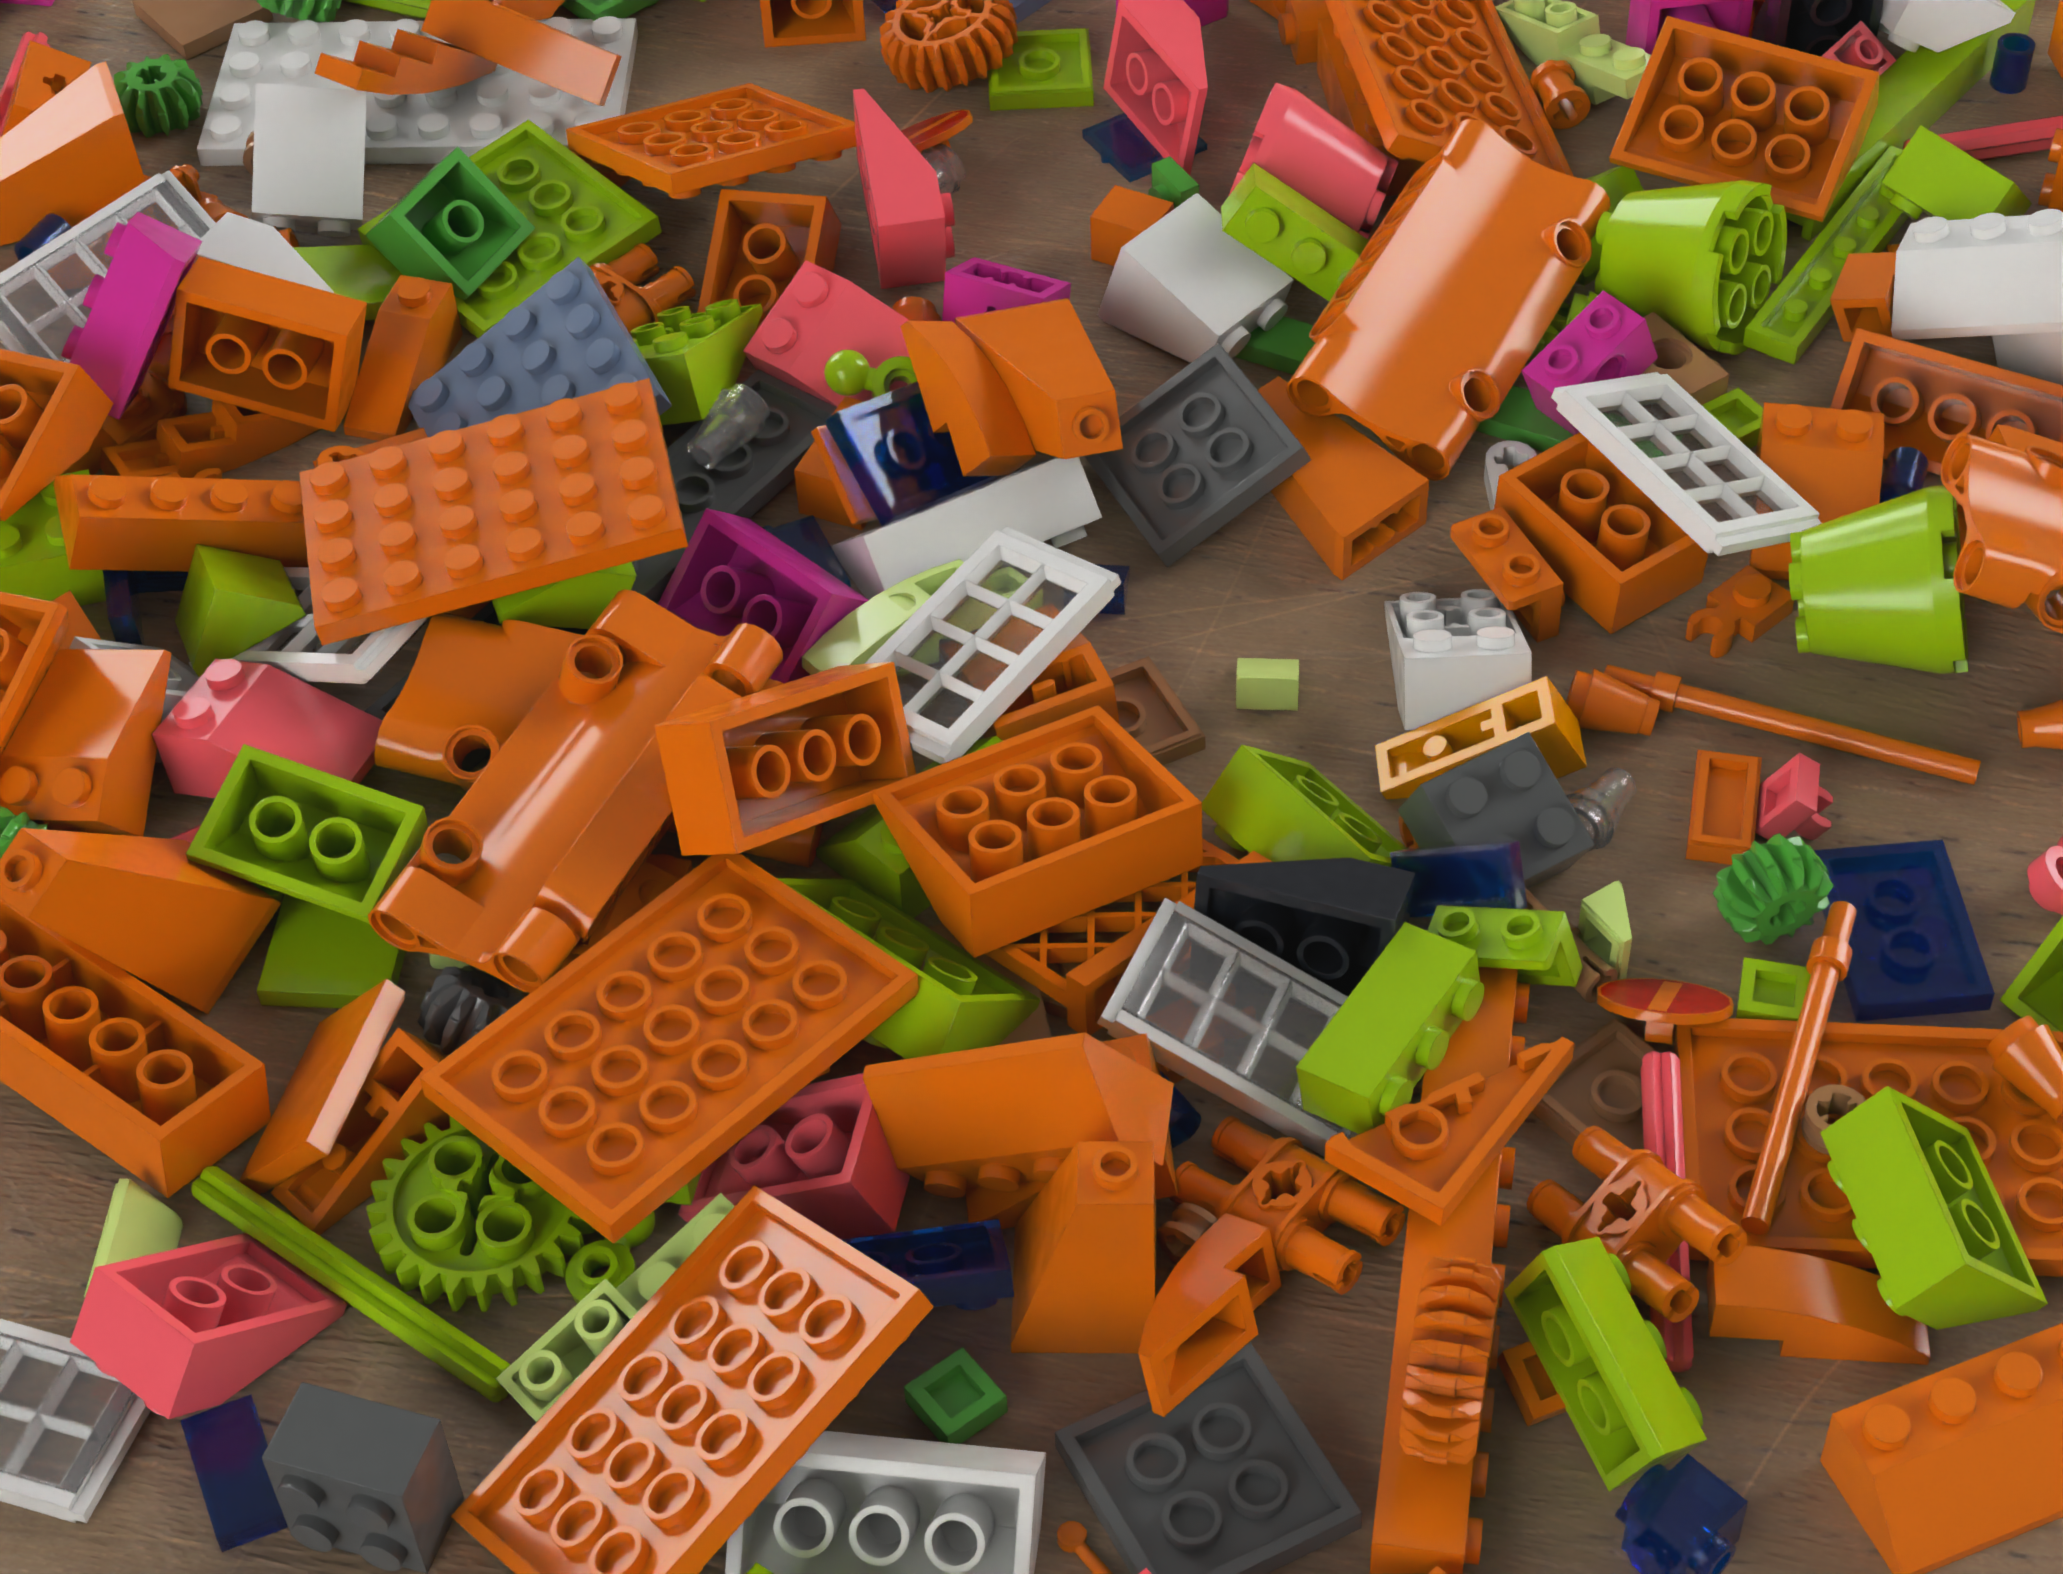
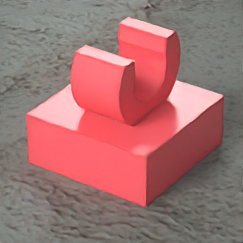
M1799 752L1759 785L1756 834L1769 840L1773 835L1779 833L1786 837L1795 830L1802 837L1808 840H1815L1831 828V821L1819 815L1821 811L1833 803V796L1819 786L1820 764Z

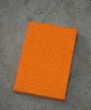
M385 979L319 1022L239 1182L257 1194L265 1193L329 1155L405 1000V991L390 980Z

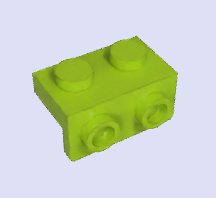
M1437 905L1427 930L1476 950L1479 967L1518 969L1517 982L1576 987L1583 968L1565 911Z

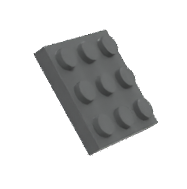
M1219 342L1119 417L1123 449L1084 456L1167 568L1311 461L1310 456L1301 443Z
M1251 1342L1245 1345L1165 1417L1153 1413L1146 1389L1055 1432V1447L1131 1574H1139L1145 1568L1152 1574H1268L1361 1529L1362 1511Z

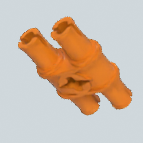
M638 243L632 250L608 264L595 263L589 266L629 333L636 327L658 322V313L674 308L684 301L693 298L696 294V290L692 288L695 284L687 270L678 265L672 267L669 272L644 287L637 286L659 273V267L656 266L658 259L652 249L644 243Z
M1232 1115L1221 1121L1216 1128L1211 1141V1147L1215 1148L1212 1152L1216 1157L1236 1165L1249 1174L1241 1183L1232 1185L1199 1168L1193 1162L1187 1161L1181 1164L1175 1171L1178 1195L1169 1197L1172 1202L1178 1205L1182 1203L1198 1205L1206 1209L1217 1219L1228 1213L1269 1227L1279 1271L1296 1269L1332 1288L1333 1291L1340 1295L1351 1290L1358 1281L1363 1268V1262L1360 1261L1362 1256L1357 1251L1349 1249L1323 1234L1324 1230L1330 1224L1338 1221L1385 1247L1397 1238L1405 1222V1214L1402 1213L1404 1207L1401 1204L1392 1202L1373 1192L1366 1186L1358 1183V1179L1305 1150L1301 1141L1291 1136L1275 1139L1241 1122Z
M1593 1125L1586 1128L1575 1140L1572 1153L1582 1166L1604 1182L1584 1203L1556 1181L1546 1179L1533 1188L1526 1203L1527 1210L1533 1217L1562 1239V1244L1599 1237L1607 1253L1616 1255L1624 1265L1631 1283L1630 1296L1636 1295L1669 1321L1678 1323L1686 1319L1697 1306L1700 1297L1699 1291L1690 1281L1665 1262L1680 1244L1686 1241L1719 1266H1727L1733 1263L1743 1252L1747 1242L1746 1233L1741 1227L1708 1204V1198L1700 1184L1691 1179H1682L1664 1166L1661 1157L1649 1149L1632 1150L1599 1126Z

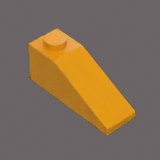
M1545 676L1375 745L1380 792L1385 799L1409 798L1421 784L1527 732L1532 736L1556 779L1587 767L1579 721L1548 676Z

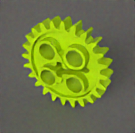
M451 1116L450 1128L441 1131L430 1122L425 1123L424 1130L427 1140L422 1144L407 1138L402 1139L400 1142L405 1160L385 1158L382 1163L387 1180H377L371 1183L375 1203L367 1205L366 1208L372 1227L369 1229L375 1252L380 1255L385 1273L387 1275L397 1273L401 1290L405 1293L419 1286L425 1304H432L443 1292H446L451 1310L456 1312L464 1304L467 1296H476L481 1312L488 1311L493 1294L502 1293L511 1306L517 1305L518 1287L526 1284L538 1294L545 1292L541 1275L549 1271L557 1276L565 1277L567 1266L564 1254L573 1256L584 1246L582 1234L595 1232L593 1227ZM497 1160V1162L495 1163L494 1169H493V1168H492V1165H493V1163ZM514 1238V1239L509 1240V1241H506V1242H501V1241H504V1240H507V1239ZM474 1244L475 1249L473 1253L469 1255Z

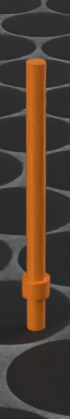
M1607 664L1604 671L1605 674L1649 695L1650 698L1660 700L1659 710L1673 713L1675 708L1971 785H1975L1981 764L1980 760L1682 684L1683 677L1657 671L1656 675L1652 676Z
M1836 901L1831 904L1822 937L1813 941L1806 964L1807 971L1811 976L1741 1219L1742 1228L1751 1234L1764 1235L1770 1229L1838 982L1846 978L1853 951L1848 943L1857 910L1852 904L1845 901Z

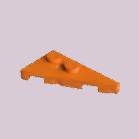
M1562 1036L1555 1042L1537 1044L1519 1052L1517 1064L1486 1078L1477 1071L1430 1092L1421 1102L1403 1104L1385 1112L1384 1124L1348 1139L1343 1132L1331 1136L1325 1143L1324 1161L1442 1226L1572 1061L1574 1042Z

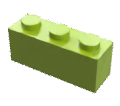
M1255 163L1252 164L1221 206L1222 231L1328 301L1331 300L1369 242L1368 239Z
M1404 922L1297 1064L1296 1072L1303 1110L1357 1134H1361L1384 1124L1385 1112L1403 1104H1409L1413 1088L1427 1069L1434 1070L1439 1066L1446 1054L1449 1039L1463 1020L1470 1021L1481 1006L1484 997V984L1480 982L1477 951Z

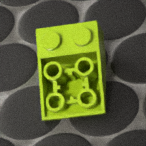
M728 299L710 304L705 307V312L691 313L689 306L674 307L658 313V322L645 324L630 331L638 349L672 404L668 410L660 415L661 425L700 421L728 403L746 357L743 350L755 334L763 313L761 303L739 306L738 299Z

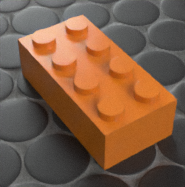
M894 662L837 666L655 725L682 856L742 853L875 804L873 801V790L916 774Z

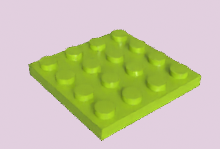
M528 119L469 157L530 221L535 229L467 299L463 300L455 296L460 324L477 338L481 337L503 319L510 310L519 306L547 283L554 274L563 270L577 257H580L588 266L595 263L608 264L632 250L638 243L645 244L662 233L658 216ZM395 205L357 228L363 245L370 244L381 253L365 235Z

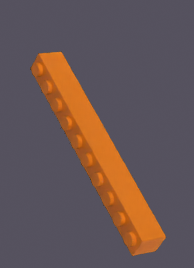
M1479 967L1480 982L1484 984V997L1481 1006L1470 1021L1463 1020L1449 1039L1446 1054L1439 1066L1434 1070L1427 1069L1424 1073L1421 1101L1430 1092L1477 1071L1486 1078L1517 1064L1518 1053L1525 1049V1037L1512 1035L1513 1023L1526 1024L1530 983L1517 982L1518 969ZM1503 1147L1442 1226L1410 1208L1408 1210L1369 1574H1428L1436 1566L1440 1567L1447 1574H1463L1464 1563L1479 1565L1483 1518L1468 1517L1470 1496L1485 1498L1489 1452L1477 1451L1476 1455L1467 1464L1448 1462L1447 1465L1425 1462L1423 1457L1404 1453L1399 1442L1400 1418L1410 1342L1424 1267L1434 1257L1453 1259V1256L1477 1259V1263L1495 1266L1501 1277L1498 1308L1502 1307L1506 1265L1491 1263L1493 1247L1507 1248L1511 1205L1497 1204L1498 1188L1512 1190L1516 1152L1514 1147ZM1496 1325L1490 1369L1496 1370L1500 1325ZM1487 1387L1480 1432L1491 1433L1495 1388Z

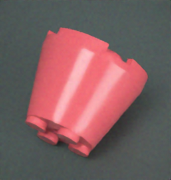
M1276 82L1257 122L1252 140L1229 195L1252 164L1255 163L1368 239L1370 234L1361 231L1360 228L1371 232L1386 196V193L1378 191L1376 188L1387 192L1399 161L1387 156L1297 89Z

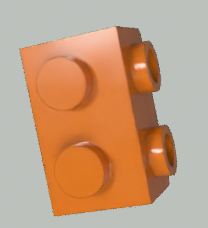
M1501 506L1452 524L1450 538L1507 610L1513 611L1535 641L1538 643L1559 635L1561 607L1565 604L1564 583Z

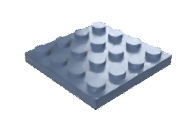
M577 257L563 270L554 274L547 283L519 306L510 310L503 319L481 337L467 345L460 354L432 377L423 381L413 391L408 407L419 428H424L427 436L432 437L441 431L458 430L491 421L500 415L521 413L550 405L560 399H573L609 389L619 383H632L647 378L650 379L655 394L659 416L668 410L672 404L592 269L580 257Z

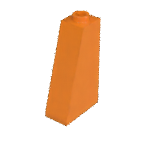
M1278 376L1257 390L1301 443L1310 456L1311 461L1273 488L1271 493L1332 573L1343 581L1426 524L1429 479L1336 415L1315 417L1300 411L1288 398L1286 391L1288 382Z

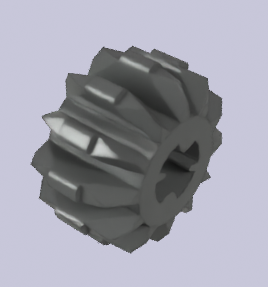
M466 965L462 969L456 966L445 967L441 975L436 977L432 987L428 988L420 1005L422 1011L418 1023L424 1030V1038L430 1043L440 1045L441 1052L444 1055H450L529 995V993L523 992L489 973L479 971L471 965Z

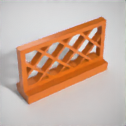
M1203 839L1202 866L1272 862L1256 851H1252L1239 860ZM1200 867L1180 874L1181 882H1160L1115 901L1135 902V912H1095L1094 909L1056 926L1037 932L1040 933V943H1010L997 950L988 952L986 955L1067 1007V1025L1078 1033L1085 1032L1092 1035L1103 1027L1097 1022L1157 913L1142 912V902H1163L1167 898L1176 904L1180 901L1194 909L1196 882H1188V872H1198ZM1087 932V943H1048V933ZM1095 932H1129L1115 942L1095 943ZM1185 940L1169 971L1177 977L1189 969L1191 941ZM1047 963H1082L1066 973V979L1047 967Z

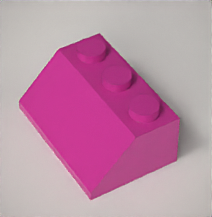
M137 212L129 220L127 226L120 222H117L104 251V254L113 257L105 277L99 274L94 276L82 304L92 309L84 328L74 325L61 354L62 357L70 360L69 363L80 365L114 403L108 415L117 419L121 418L141 388L175 308L176 289L192 268L203 242L140 212Z
M706 508L658 605L692 626L718 636L731 634L738 624L743 623L753 624L764 629L775 638L783 651V660L769 679L787 683L811 675L802 668V656L828 630L869 599L749 518Z

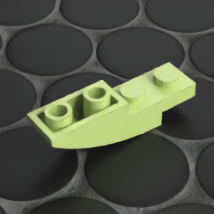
M1509 0L1495 6L1508 36L1537 67L1548 60H1565L1568 62L1576 76L1575 85L1586 91L1592 104L1597 105L1615 96L1625 99L1634 97L1651 54L1646 53L1642 48L1631 47L1615 41L1609 35L1600 34L1599 15L1579 8L1573 2L1561 0Z
M958 559L928 569L877 594L828 630L802 656V668L812 675L837 666L865 664L964 562ZM1009 567L993 572L981 587L1009 599L1023 585L1027 578ZM1040 589L1024 606L1033 610L1043 608V590ZM969 597L945 622L967 632L979 630L998 609ZM935 632L911 658L928 666L939 663L940 640H954ZM900 667L896 674L897 677H904L912 674V672Z
M722 1193L718 1194L616 1289L605 1278L503 1371L496 1380L530 1417L537 1422L735 1206Z

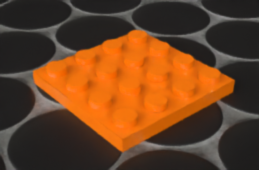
M751 83L566 129L570 151L589 158L593 164H603L616 170L618 175L630 176L642 181L643 186L656 187L669 194V197L675 199L696 197L702 193L701 188L714 184L721 186L741 185L749 181V175L763 171L773 174L789 172L796 168L797 162L808 159L814 161L835 160L842 156V150L857 147L855 122Z

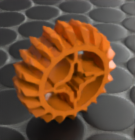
M1009 0L896 1V9L890 10L885 14L886 22L879 27L881 34L880 43L882 46L880 50L885 65L889 66L891 73L895 76L898 83H907L910 90H917L923 87L927 93H932L937 88L943 87L946 92H949L953 86L963 84L968 87L969 81L973 79H986L988 70L1001 68L1002 59L1013 55V45L1019 41L1016 23L1017 16L1013 4L1009 3Z
M1453 1256V1259L1434 1257L1424 1267L1410 1342L1400 1418L1399 1442L1405 1454L1423 1457L1425 1462L1447 1465L1448 1462L1467 1464L1476 1455L1486 1400L1501 1289V1277L1495 1266L1477 1263V1259Z

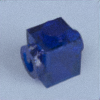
M1687 1454L1671 1470H1668L1662 1464H1657L1640 1477L1628 1492L1622 1506L1615 1513V1517L1625 1524L1621 1549L1627 1553L1630 1562L1641 1574H1721L1736 1552L1735 1544L1740 1538L1748 1501L1690 1454Z

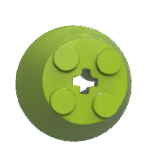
M1748 180L1631 192L1619 202L1614 212L1605 211L1598 221L1596 241L1599 245H1602L1600 269L1595 280V293L1599 295L1604 290L1642 317L1655 312L1670 326L1679 330L1686 339L1707 350L1731 355L1740 354L1749 348L1743 346L1745 327L1766 302L1770 285H1780L1787 246V221L1784 205L1773 204L1770 195L1772 185Z
M1944 485L1925 487L1804 529L1802 532L1790 534L1792 563H1789V585L1791 599L1797 600L1799 617L1795 618L1798 653L1811 652L1817 655L1939 674L1969 671L1967 620L1964 618L1965 599L1963 593L1956 591L1953 577L1955 565L1961 552L1956 499Z

